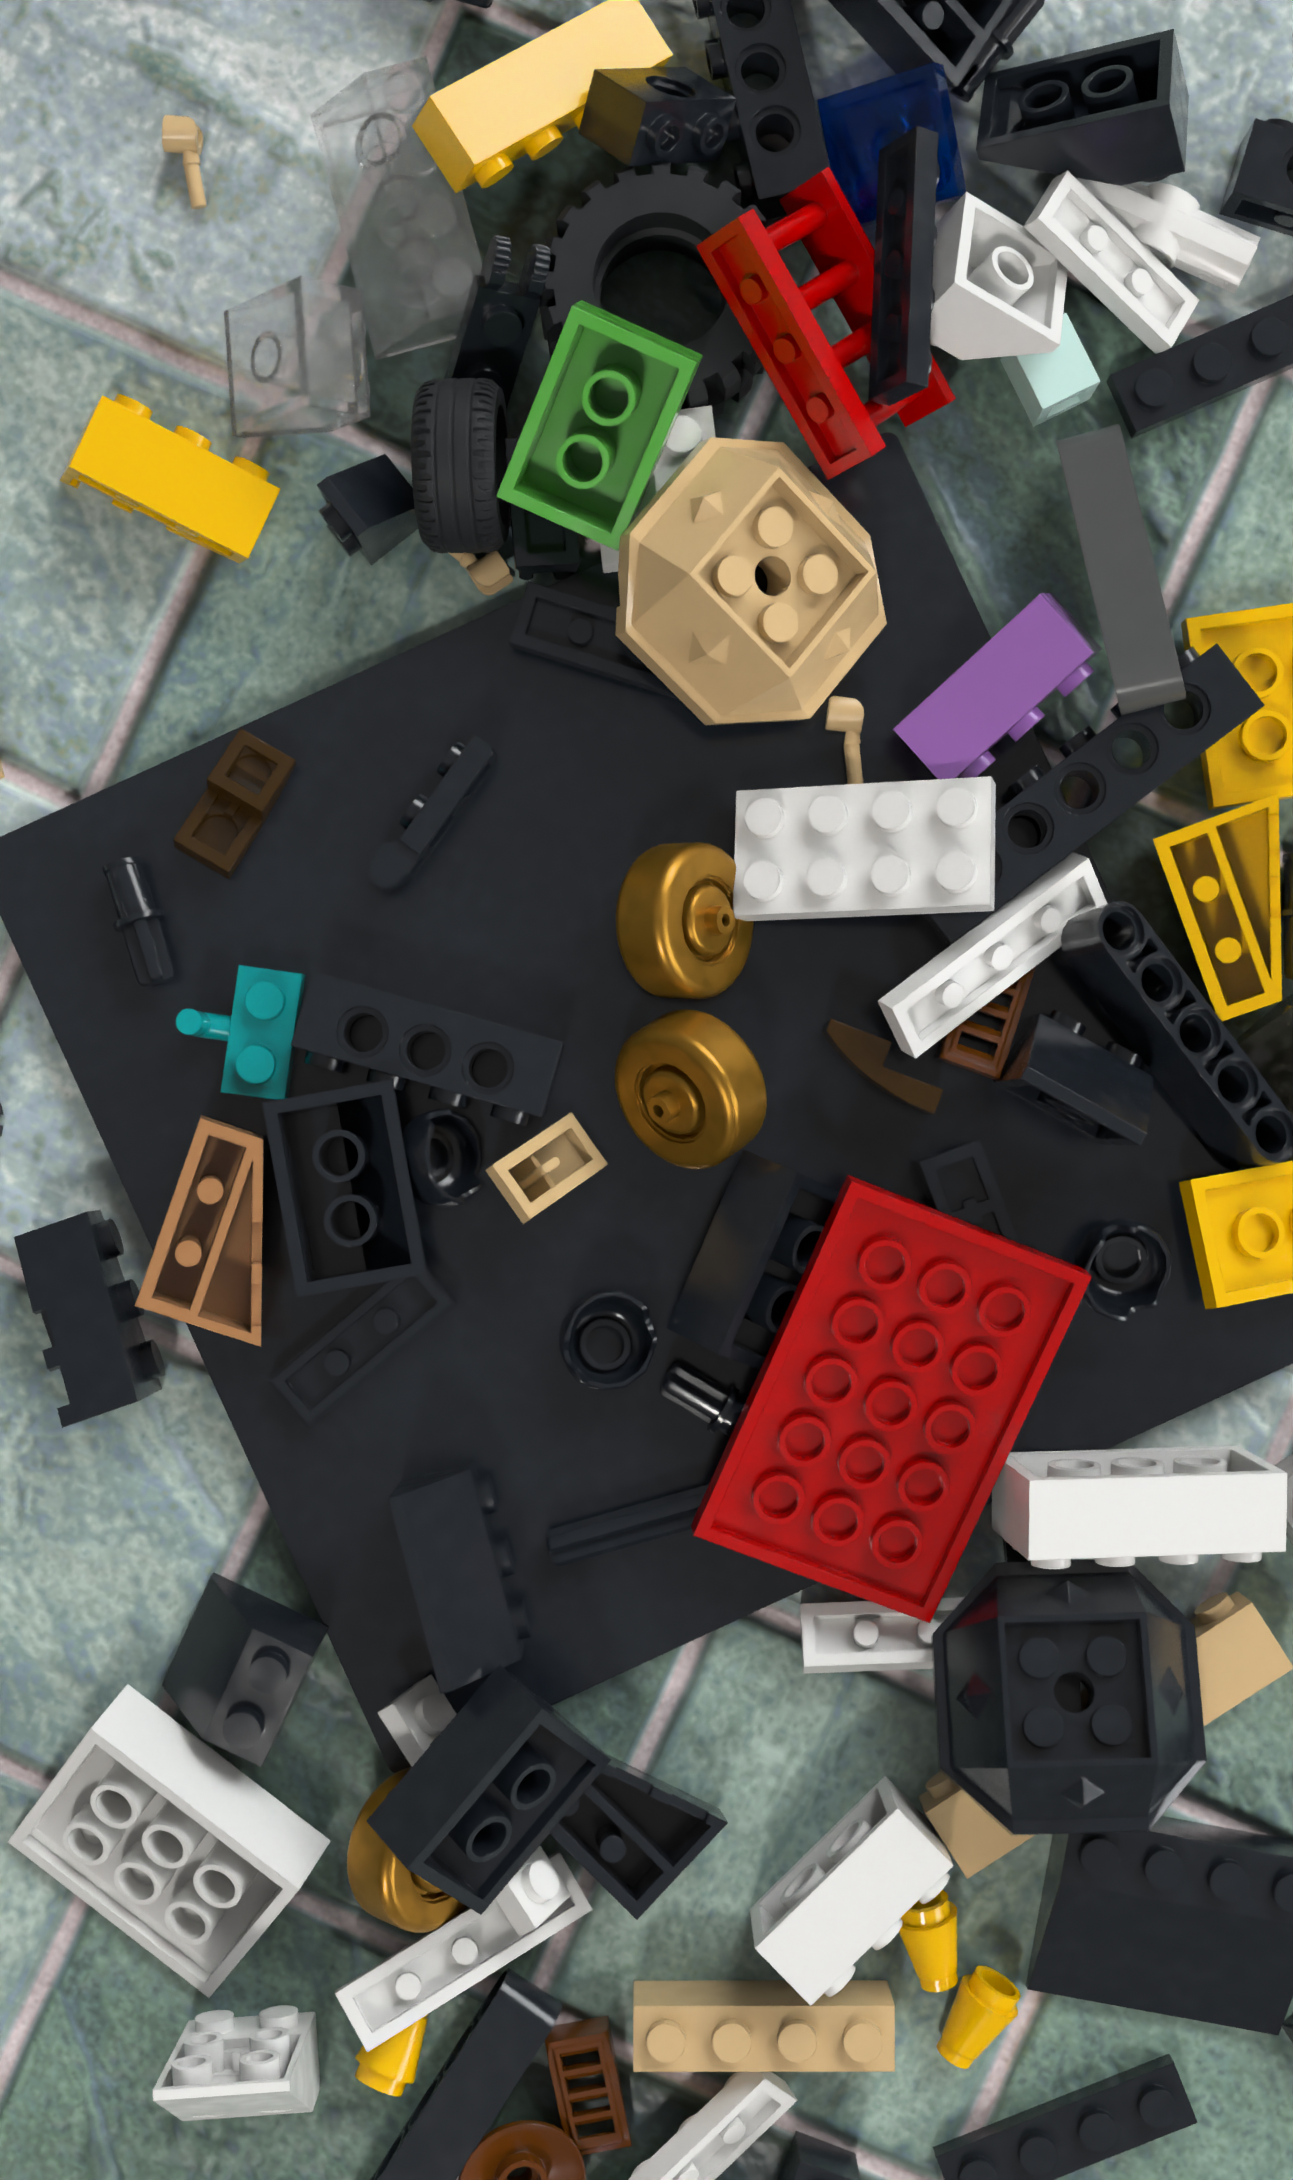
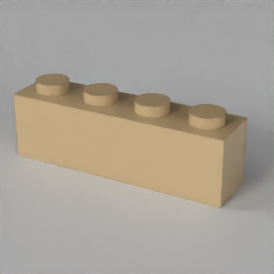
M786 1980L634 1981L633 2072H895V2005L888 1981L850 1980L838 1993L831 1997L824 1993L811 2006Z

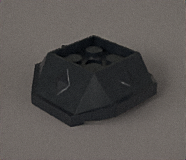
M1071 1560V1566L1068 1568L1043 1569L1032 1566L1031 1562L995 1563L931 1636L939 1771L958 1788L963 1790L1010 1835L1150 1831L1207 1761L1195 1626L1134 1565L1109 1567L1095 1563V1560ZM1073 1677L1083 1683L1088 1692V1703L1084 1711L1078 1713L1068 1712L1057 1703L1054 1696V1687L1059 1678Z

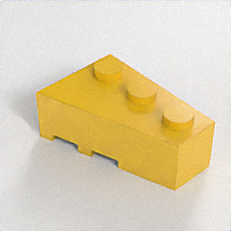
M1279 793L1153 839L1213 1008L1221 1021L1282 1001Z

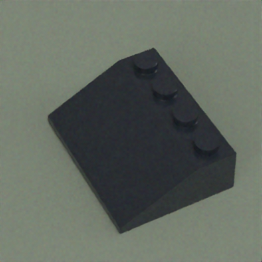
M1161 1816L1150 1831L1053 1834L1026 1980L1027 1990L1279 2036L1293 1997V1840Z

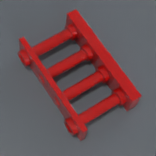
M827 167L779 199L788 216L764 228L753 208L699 243L696 248L827 480L872 457L886 447L876 426L897 413L904 426L907 427L949 404L956 397L932 355V368L927 388L891 406L869 400L865 403L861 402L844 369L863 356H866L870 363L875 250L832 171ZM801 239L820 275L797 287L778 252ZM834 298L852 333L830 346L811 311Z

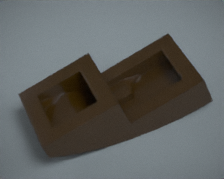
M240 728L206 779V791L174 837V848L230 880L276 804L296 766V760Z
M833 1019L826 1022L822 1032L823 1036L835 1052L862 1078L886 1095L926 1115L935 1114L943 1089L883 1067L892 1042Z

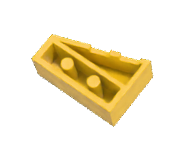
M117 394L113 401L102 395L90 414L60 481L78 489L80 482L113 498L112 505L130 514L135 509L166 525L167 531L239 564L247 560L280 492V488L267 482L270 473L245 458L235 456L231 463L209 451L212 443L193 430L177 425L174 432L154 423L150 420L153 412L130 397Z

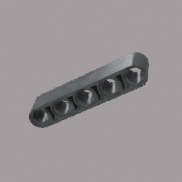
M1115 424L1056 441L1121 715L1186 699L1178 656L1120 425Z

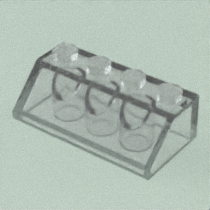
M427 56L365 72L310 114L376 360L456 339L475 274L480 275L483 266L463 190L458 193L454 192L412 127L429 96L436 93Z

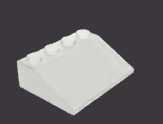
M129 1684L125 1686L90 1728L8 1841L9 1844L208 1998H210L300 1890L331 1840Z

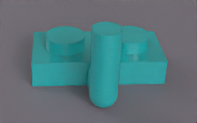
M239 965L231 1016L206 1013L194 1009H184L179 1012L176 1017V1026L181 1033L200 1038L228 1041L221 1092L273 1100L288 1098L295 1047L291 1046V1042L301 1011L306 975Z

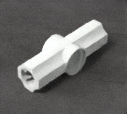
M1081 178L1077 179L1167 269L1170 270L1176 267L1224 290L1235 293L1252 261L1261 237L1200 211L1198 201L1191 194L1170 184L1151 183L1147 187L1136 182L1119 186Z

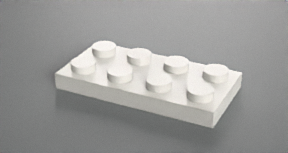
M988 776L736 791L734 854L736 874L733 889V912L735 918L744 921L994 911L996 784L993 778Z

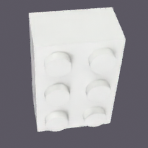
M884 1776L749 1909L755 1949L810 2006L824 1993L828 1997L835 1995L850 1981L856 1969L853 1964L870 1947L874 1950H880L886 1946L899 1932L903 1924L900 1918L918 1900L922 1904H926L934 1899L946 1886L950 1878L947 1872L954 1865L944 1842L932 1823Z

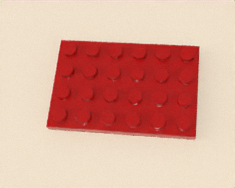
M847 1175L691 1524L693 1536L930 1623L1092 1276L1084 1268Z

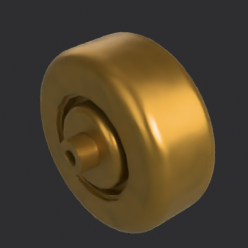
M701 842L661 844L641 854L633 862L624 877L616 905L618 946L631 976L643 989L653 995L662 998L691 999L713 997L725 991L733 984L747 961L752 944L754 921H744L736 919L734 916L733 889L736 864L722 849Z
M689 1009L668 1012L632 1034L625 1041L618 1054L615 1065V1088L622 1112L638 1138L652 1152L667 1162L689 1169H705L716 1166L752 1141L762 1127L767 1109V1093L762 1071L754 1054L744 1040L731 1027L718 1018L701 1011Z
M410 1767L387 1778L377 1787L362 1807L350 1836L347 1853V1873L355 1899L366 1912L405 1931L425 1933L440 1928L463 1912L467 1906L408 1870L367 1822V1819L384 1801L388 1793L412 1768Z

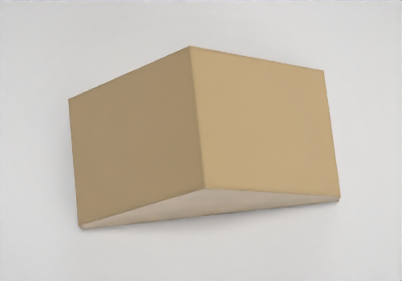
M571 1112L494 1163L485 1171L524 1224L607 1166L608 1163Z

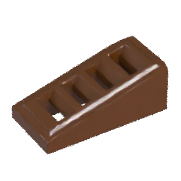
M1036 966L1001 992L1009 995L1006 1007L990 1001L978 1010L1001 1019L998 1030L965 1020L940 1040L934 1059L993 1080L1000 1079ZM961 1032L992 1042L993 1045L990 1053L987 1054L958 1044Z
M609 2015L554 2025L545 2039V2046L563 2131L576 2143L581 2156L632 2146ZM599 2051L600 2059L566 2065L565 2056ZM601 2073L604 2075L605 2082L570 2088L569 2079ZM608 2096L610 2103L607 2106L575 2111L573 2102ZM613 2119L615 2130L579 2136L577 2125Z

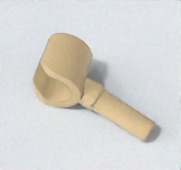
M165 115L162 122L164 152L183 154V167L191 209L205 208L207 205L199 167L201 165L199 155L202 153L204 141L203 133L195 121L188 116Z
M497 551L487 553L479 560H477L473 553H449L466 569L470 578L483 595H493L513 582L509 567Z
M832 696L828 702L825 730L845 732L843 746L847 784H864L859 745L861 743L860 733L864 719V708L855 698Z

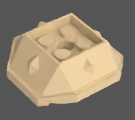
M715 437L701 441L620 536L618 565L620 606L616 609L615 635L704 725L810 719L887 624L870 534L784 442ZM757 565L763 569L767 576L768 586L765 594L758 588L755 581Z

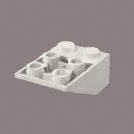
M279 2005L260 2011L259 2016L234 2017V2013L229 2010H212L197 2015L195 2020L188 2021L153 2089V2101L181 2121L313 2112L321 2088L316 2013H298V2009L295 2006Z

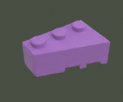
M1052 592L1041 593L893 730L937 779L978 777L996 760L989 752L996 743L1007 734L1015 742L1019 740L1045 716L1038 708L1042 702L1056 690L1066 697L1094 672V669L1087 662L1098 654L1102 648Z

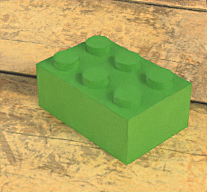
M583 300L572 305L496 497L618 551L620 536L635 519L703 355Z

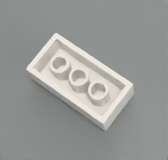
M1240 1446L1010 1452L992 1489V1530L1028 1561L1031 1560L1032 1566L1038 1568L1064 1569L1071 1566V1559L1095 1558V1563L1103 1566L1127 1567L1135 1564V1557L1158 1556L1159 1561L1168 1564L1190 1565L1197 1563L1199 1555L1221 1554V1557L1228 1561L1251 1563L1262 1560L1263 1552H1286L1287 1472Z

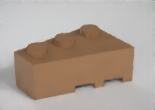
M203 1115L200 1116L135 1303L136 1307L261 1347L262 1135Z

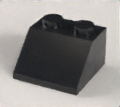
M214 1572L208 1581L162 1686L202 1739L262 1767L285 1724L329 1627Z

